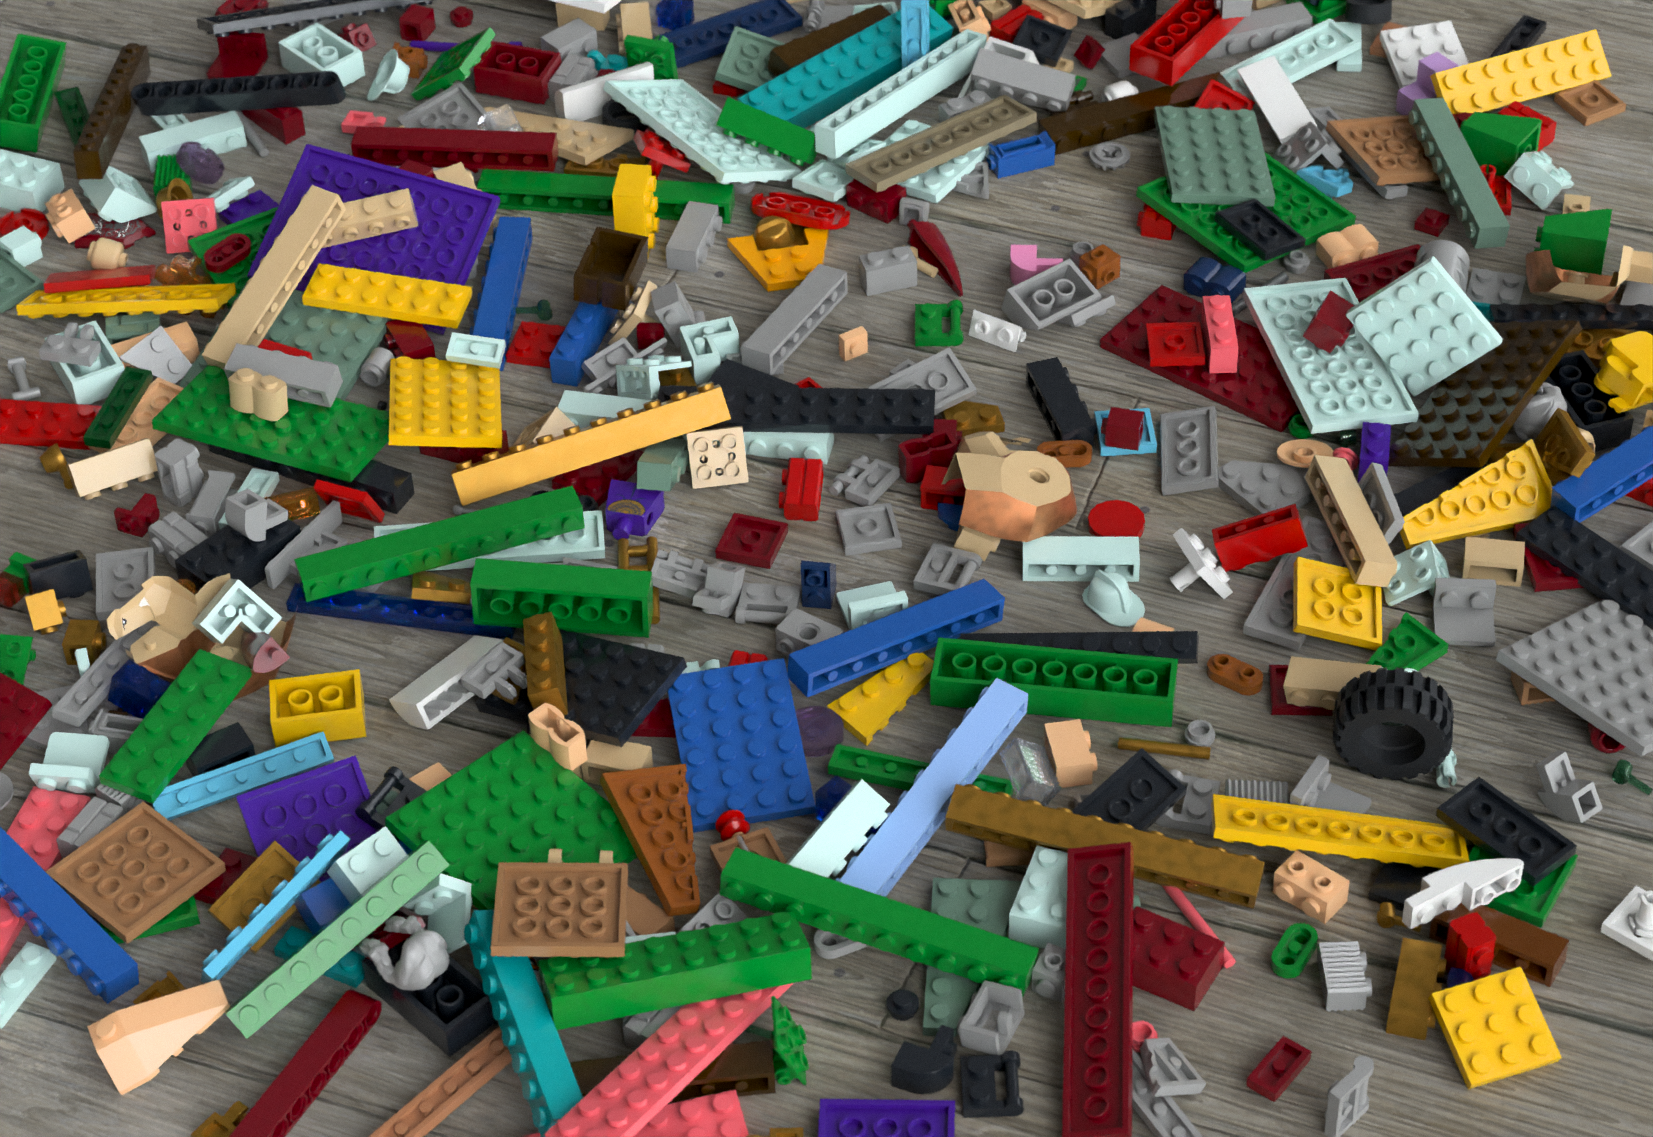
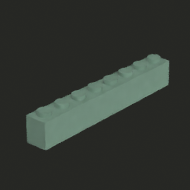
M1444 98L1414 99L1413 108L1409 111L1408 115L1409 123L1413 125L1417 139L1421 141L1425 155L1429 157L1433 171L1437 173L1441 187L1445 189L1449 203L1453 205L1457 213V219L1465 229L1466 237L1470 239L1474 249L1504 247L1510 225Z

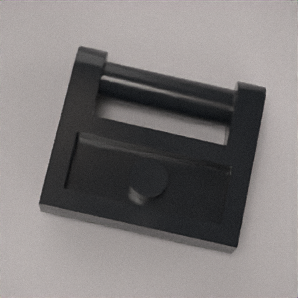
M391 766L384 773V780L366 802L363 801L355 809V813L361 820L379 831L385 827L386 817L427 791L406 778L399 768ZM395 787L401 791L383 815L376 812L375 809L391 789ZM391 832L397 842L401 841Z
M1009 1050L1001 1055L960 1056L963 1118L1019 1116L1024 1112V1102L1019 1093L1018 1068L1021 1065L1018 1052ZM995 1071H1005V1100H996Z

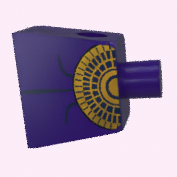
M611 480L605 509L607 530L612 532L616 540L620 538L628 539L630 535L646 536L665 509L664 492L637 489V483Z

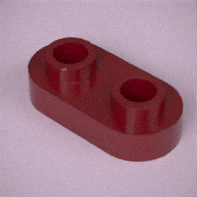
M240 233L232 234L208 249L204 254L206 269L213 273H222L248 257L251 253L249 237Z

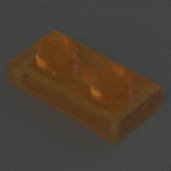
M313 487L264 497V499L269 498L288 510V519L291 521L320 514L318 495Z

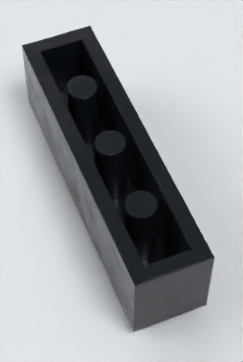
M1058 357L1027 363L1026 385L1055 441L1083 440L1093 447L1094 435L1097 434V425L1094 418L1089 417L1085 401L1080 400L1076 384L1071 383L1068 369L1061 365Z
M1484 464L1483 467H1451L1399 493H1395L1394 496L1402 516H1406L1425 503H1430L1438 498L1440 494L1456 487L1460 482L1487 465Z

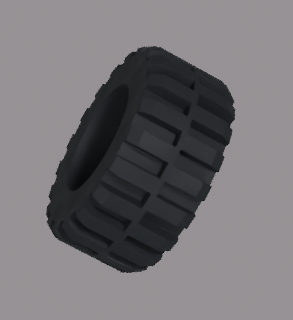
M1387 667L1378 668L1376 672L1372 673L1370 670L1360 675V678L1354 677L1346 683V686L1341 688L1335 700L1333 743L1335 744V749L1349 766H1356L1358 772L1365 775L1367 773L1373 774L1374 778L1383 779V777H1389L1391 780H1400L1401 777H1407L1408 779L1416 778L1420 773L1425 775L1431 772L1434 766L1437 768L1452 749L1454 716L1452 700L1441 685L1437 686V682L1429 676L1426 678L1422 677L1420 672L1414 670L1407 672L1404 668L1395 667V670H1387ZM1385 722H1397V723H1402V724H1406V725H1403V726H1388V725H1383V724H1380V723H1385Z

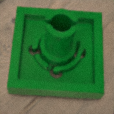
M627 34L624 45L628 68L644 62H650L653 65L654 80L678 79L673 43H670L663 35L659 40L660 35H656L654 39Z

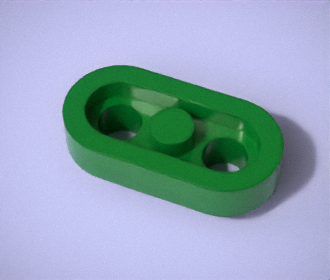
M1296 923L1289 926L1273 950L1271 969L1279 977H1297L1307 965L1317 948L1318 940L1317 931L1311 925Z

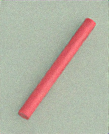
M1161 885L1195 930L1219 939L1180 889ZM1224 947L1223 965L1225 968H1229L1235 964L1236 960L1227 948Z

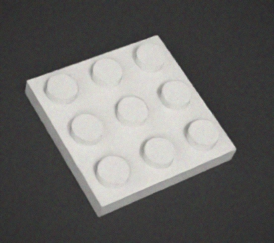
M1451 21L1380 31L1379 39L1400 89L1417 81L1419 60L1435 52H1439L1453 61L1458 67L1469 64Z

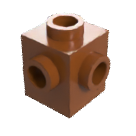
M1101 244L1079 257V270L1096 289H1099L1120 277L1121 256L1104 244Z

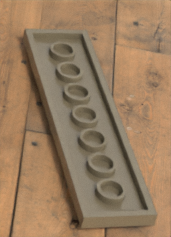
M1004 94L845 164L846 174L876 192L884 191L890 186L904 182L917 174L925 173L935 166L945 164L955 157L965 155L973 149L985 146L991 141L1003 138L1018 129L1025 128L1027 125L1037 121V112Z

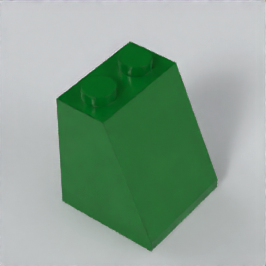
M1474 112L1467 120H1463L1459 129L1479 167L1486 164V172L1488 173L1489 165H1492L1496 168L1495 175L1505 176L1523 153L1538 152L1542 120Z
M1613 209L1545 216L1543 227L1538 226L1535 242H1540V248L1535 247L1534 252L1550 250L1552 263L1557 268L1601 275Z

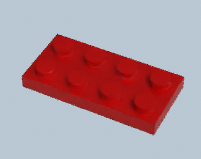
M0 399V444L50 447L57 443L59 448L90 450L91 448L85 445L83 436L102 406Z

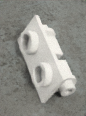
M977 310L973 311L969 336L1012 352H1016L1019 341L1023 342L1025 340L1026 332L1023 331L1021 326Z

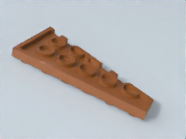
M686 764L602 773L599 783L668 917L697 913L700 906L698 876L695 875L694 866L696 856L692 846L694 837L691 807L688 805L687 797L689 788L685 777L687 772Z

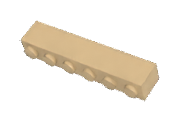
M1314 455L1305 479L1355 584L1388 587L1392 576L1397 572V560L1394 558L1388 542L1385 540L1379 524L1346 459Z

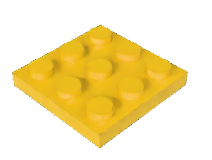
M1297 556L1293 564V632L1376 651L1382 645L1381 587L1355 584L1348 568Z
M1521 967L1434 992L1428 998L1467 1089L1558 1062L1562 1058Z

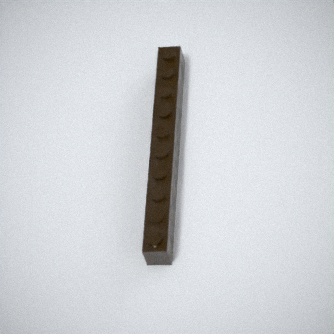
M130 43L122 47L73 150L77 180L104 178L136 107L131 91L136 85L146 83L151 73L147 45L139 46L137 43Z

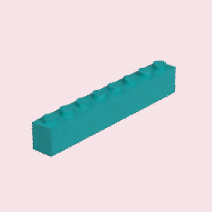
M474 910L468 924L465 925L464 939L471 948L474 966L480 972L483 980V990L489 996L492 1004L493 1017L495 1020H498L501 1028L503 1044L508 1047L512 1058L513 1070L518 1074L522 1084L523 1097L525 1100H528L531 1108L533 1124L535 1127H538L541 1137H545V1133L580 1102L583 1096L529 957L491 956L494 910Z

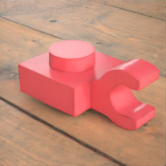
M350 110L341 123L343 133L354 134L356 126L380 127L387 120L382 116L374 117L373 112Z

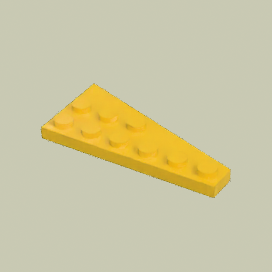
M1533 439L1525 442L1523 446L1515 451L1512 450L1497 462L1489 464L1466 478L1451 490L1443 492L1430 503H1425L1404 516L1405 523L1399 533L1406 550L1428 540L1436 544L1513 528L1514 524L1532 522L1551 507L1553 486Z

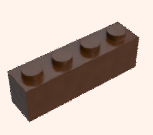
M1460 903L1455 909L1446 910L1431 920L1429 938L1446 944L1449 923L1452 920L1472 912L1478 913L1485 921V926H1489L1496 935L1492 964L1506 970L1521 967L1526 978L1551 987L1566 960L1568 939L1484 905L1469 911Z

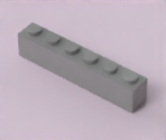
M1301 2L1251 12V16L1242 19L1198 62L1277 45L1311 28L1312 16Z
M818 264L812 272L808 273L799 286H796L793 292L781 302L780 306L773 313L769 314L763 324L757 327L754 333L742 343L740 347L742 365L773 375L781 361L784 363L848 294L847 271Z

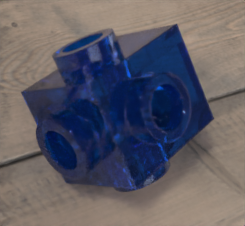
M661 0L656 6L655 13L658 26L675 30L690 25L695 21L693 0Z

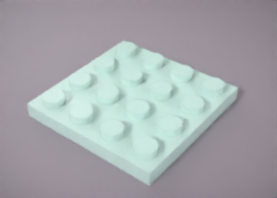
M908 119L884 142L888 146L932 126ZM987 143L985 146L973 149L965 155L955 157L945 164L935 166L925 173L917 174L897 184L906 188V195L937 204L956 186L957 181H962L961 177L963 175L969 174L975 169V165L978 162L986 159V156L989 155V144L992 143Z
M1434 256L1350 308L1346 313V317L1390 368L1396 370L1402 383L1414 397L1501 345L1503 340Z

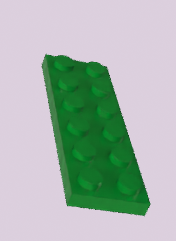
M199 649L100 773V783L153 804L252 676L250 667Z

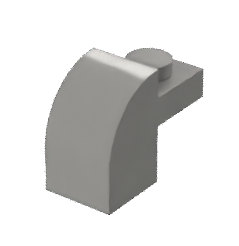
M245 489L226 498L225 517L230 527L252 541L266 540L267 529L288 520V510L269 498L264 499L253 491Z
M722 561L709 565L705 589L694 594L692 606L702 608L701 611L704 613L729 617L735 610L741 594L745 567Z
M1557 750L1536 764L1543 784V788L1537 791L1538 795L1547 809L1564 821L1582 824L1603 809L1594 782L1575 778L1566 751Z

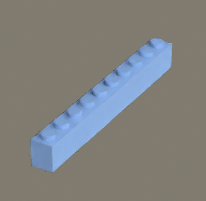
M998 678L995 679L990 687L986 686L982 690L974 708L969 707L965 712L958 728L954 727L950 731L943 748H938L933 753L929 766L925 770L922 769L918 772L912 788L901 794L897 807L892 813H887L888 816L881 823L875 835L871 834L868 837L860 855L852 857L847 866L846 873L841 879L836 878L835 880L886 897L945 820L955 784L962 786L966 784L972 785L1026 714L1028 693Z

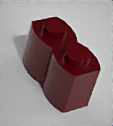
M937 431L927 435L925 438L909 439L898 445L900 474L906 483L921 482L927 465L950 466L955 453L958 451V442L951 431Z

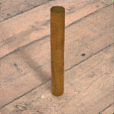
M1119 737L1118 749L1139 751L1143 748L1148 753L1210 759L1211 747Z

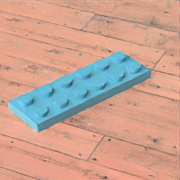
M341 830L335 837L331 834L326 836L317 846L316 856L312 860L307 856L295 868V873L292 876L293 879L289 883L283 880L271 893L273 896L270 898L269 904L267 906L263 903L259 904L249 915L248 925L244 929L238 926L226 938L225 948L221 952L215 949L202 963L204 966L201 968L203 970L201 981L204 984L220 980L293 906L299 895L307 891L345 853L350 839Z

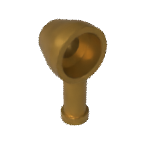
M56 443L50 446L39 459L47 473L59 472L64 481L65 488L72 489L73 485L66 468L68 463Z

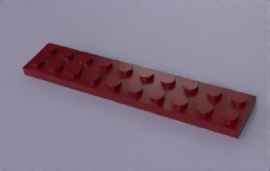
M1131 842L1068 849L1062 1137H1132L1134 848Z

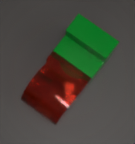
M15 552L9 558L10 565L0 573L1 605L13 607L29 592L23 564L36 561V559L19 552Z

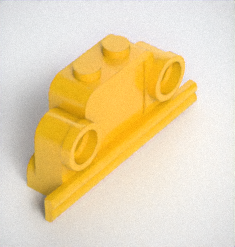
M1638 331L1608 340L1602 349L1604 355L1599 363L1601 370L1594 378V384L1601 391L1609 395L1619 396L1610 399L1608 405L1614 408L1617 413H1622L1652 403L1653 335L1645 331Z

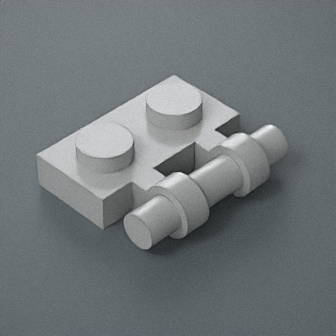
M861 455L858 459H853L847 465V470L844 473H839L833 479V484L829 487V491L834 496H837L841 491H845V499L861 506H870L900 477V468L877 458L871 464H868L869 459L865 455Z
M659 549L651 570L654 587L689 598H693L695 593L705 589L709 564L703 563L704 560L699 558L693 560L680 556L677 551L670 550V552Z

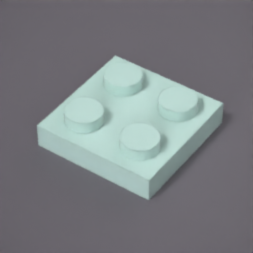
M821 159L793 177L792 187L803 191L805 194L821 197L825 201L835 202L847 194L846 185L854 180V178L846 174L845 167Z

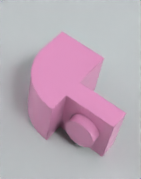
M1011 245V281L1014 285H1017L1063 262V259L1037 258V245Z

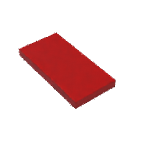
M143 265L115 269L51 273L43 283L44 292L48 294L150 285L156 275V266Z

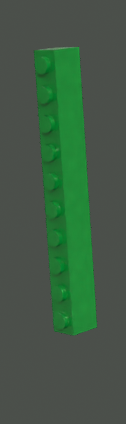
M483 169L477 190L481 189L482 192L499 196L501 202L498 209L614 216L612 193L617 177ZM656 180V190L653 192V196L658 198V209L655 212V217L664 220H679L688 201L718 205L719 216H722V223H731L735 207L733 184Z
M573 486L561 488L296 558L294 561L298 581L306 602L318 600L585 528L583 507Z
M735 847L721 873L720 895L733 901H739L772 913L793 911L798 922L878 948L884 952L908 958L914 962L929 965L947 973L970 979L976 983L983 984L986 980L1021 989L1022 997H1024L1032 979V969L1037 963L1039 948Z

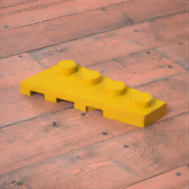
M923 652L912 653L908 658L892 664L828 704L827 714L867 746L873 740V735L878 730L882 731L889 724V718L896 711L900 712L906 706L907 699L911 695H916L930 681L934 661Z

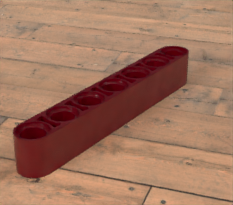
M353 989L347 990L229 1137H286L375 1025L381 1014V1001Z

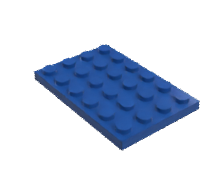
M784 658L681 674L667 693L680 763L686 764L687 768L685 777L689 788L687 797L688 805L691 807L693 833L716 829L715 823L717 819L728 810L741 811L745 816V821L749 824L816 813Z

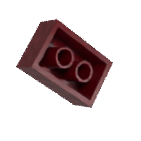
M492 41V46L481 56V61L473 68L476 92L544 105L549 98L548 82L561 65V54Z
M1136 906L1133 910V986L1195 1012L1223 968L1225 942Z

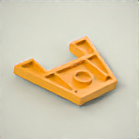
M804 228V238L807 245L757 251L753 235L727 238V247L767 292L793 289L799 286L808 273L812 272L818 264L823 265L829 230Z

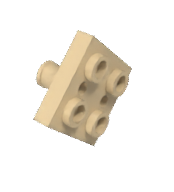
M648 280L643 288L638 286L634 290L630 299L631 302L625 311H618L617 315L620 318L614 321L609 330L612 333L608 342L609 345L623 337L627 338L639 322L659 323L645 314L652 299L651 291L655 290L657 285Z
M742 426L686 433L693 489L749 482ZM730 452L735 453V458H734V459H732L733 454L730 453ZM705 456H706V461H707V462L701 463V462H700V457H701V460L704 461V460H705ZM717 469V473H721V471H723V473L721 475H716L715 470Z

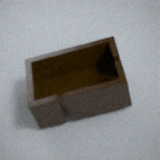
M597 226L574 274L573 300L593 305L601 302L603 307L625 311L648 262V237Z

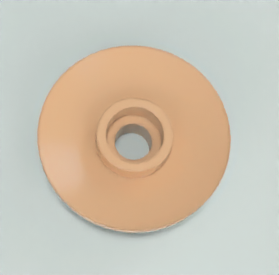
M1310 439L1287 441L1277 448V457L1280 461L1299 468H1309L1314 455L1333 457V449L1329 445Z

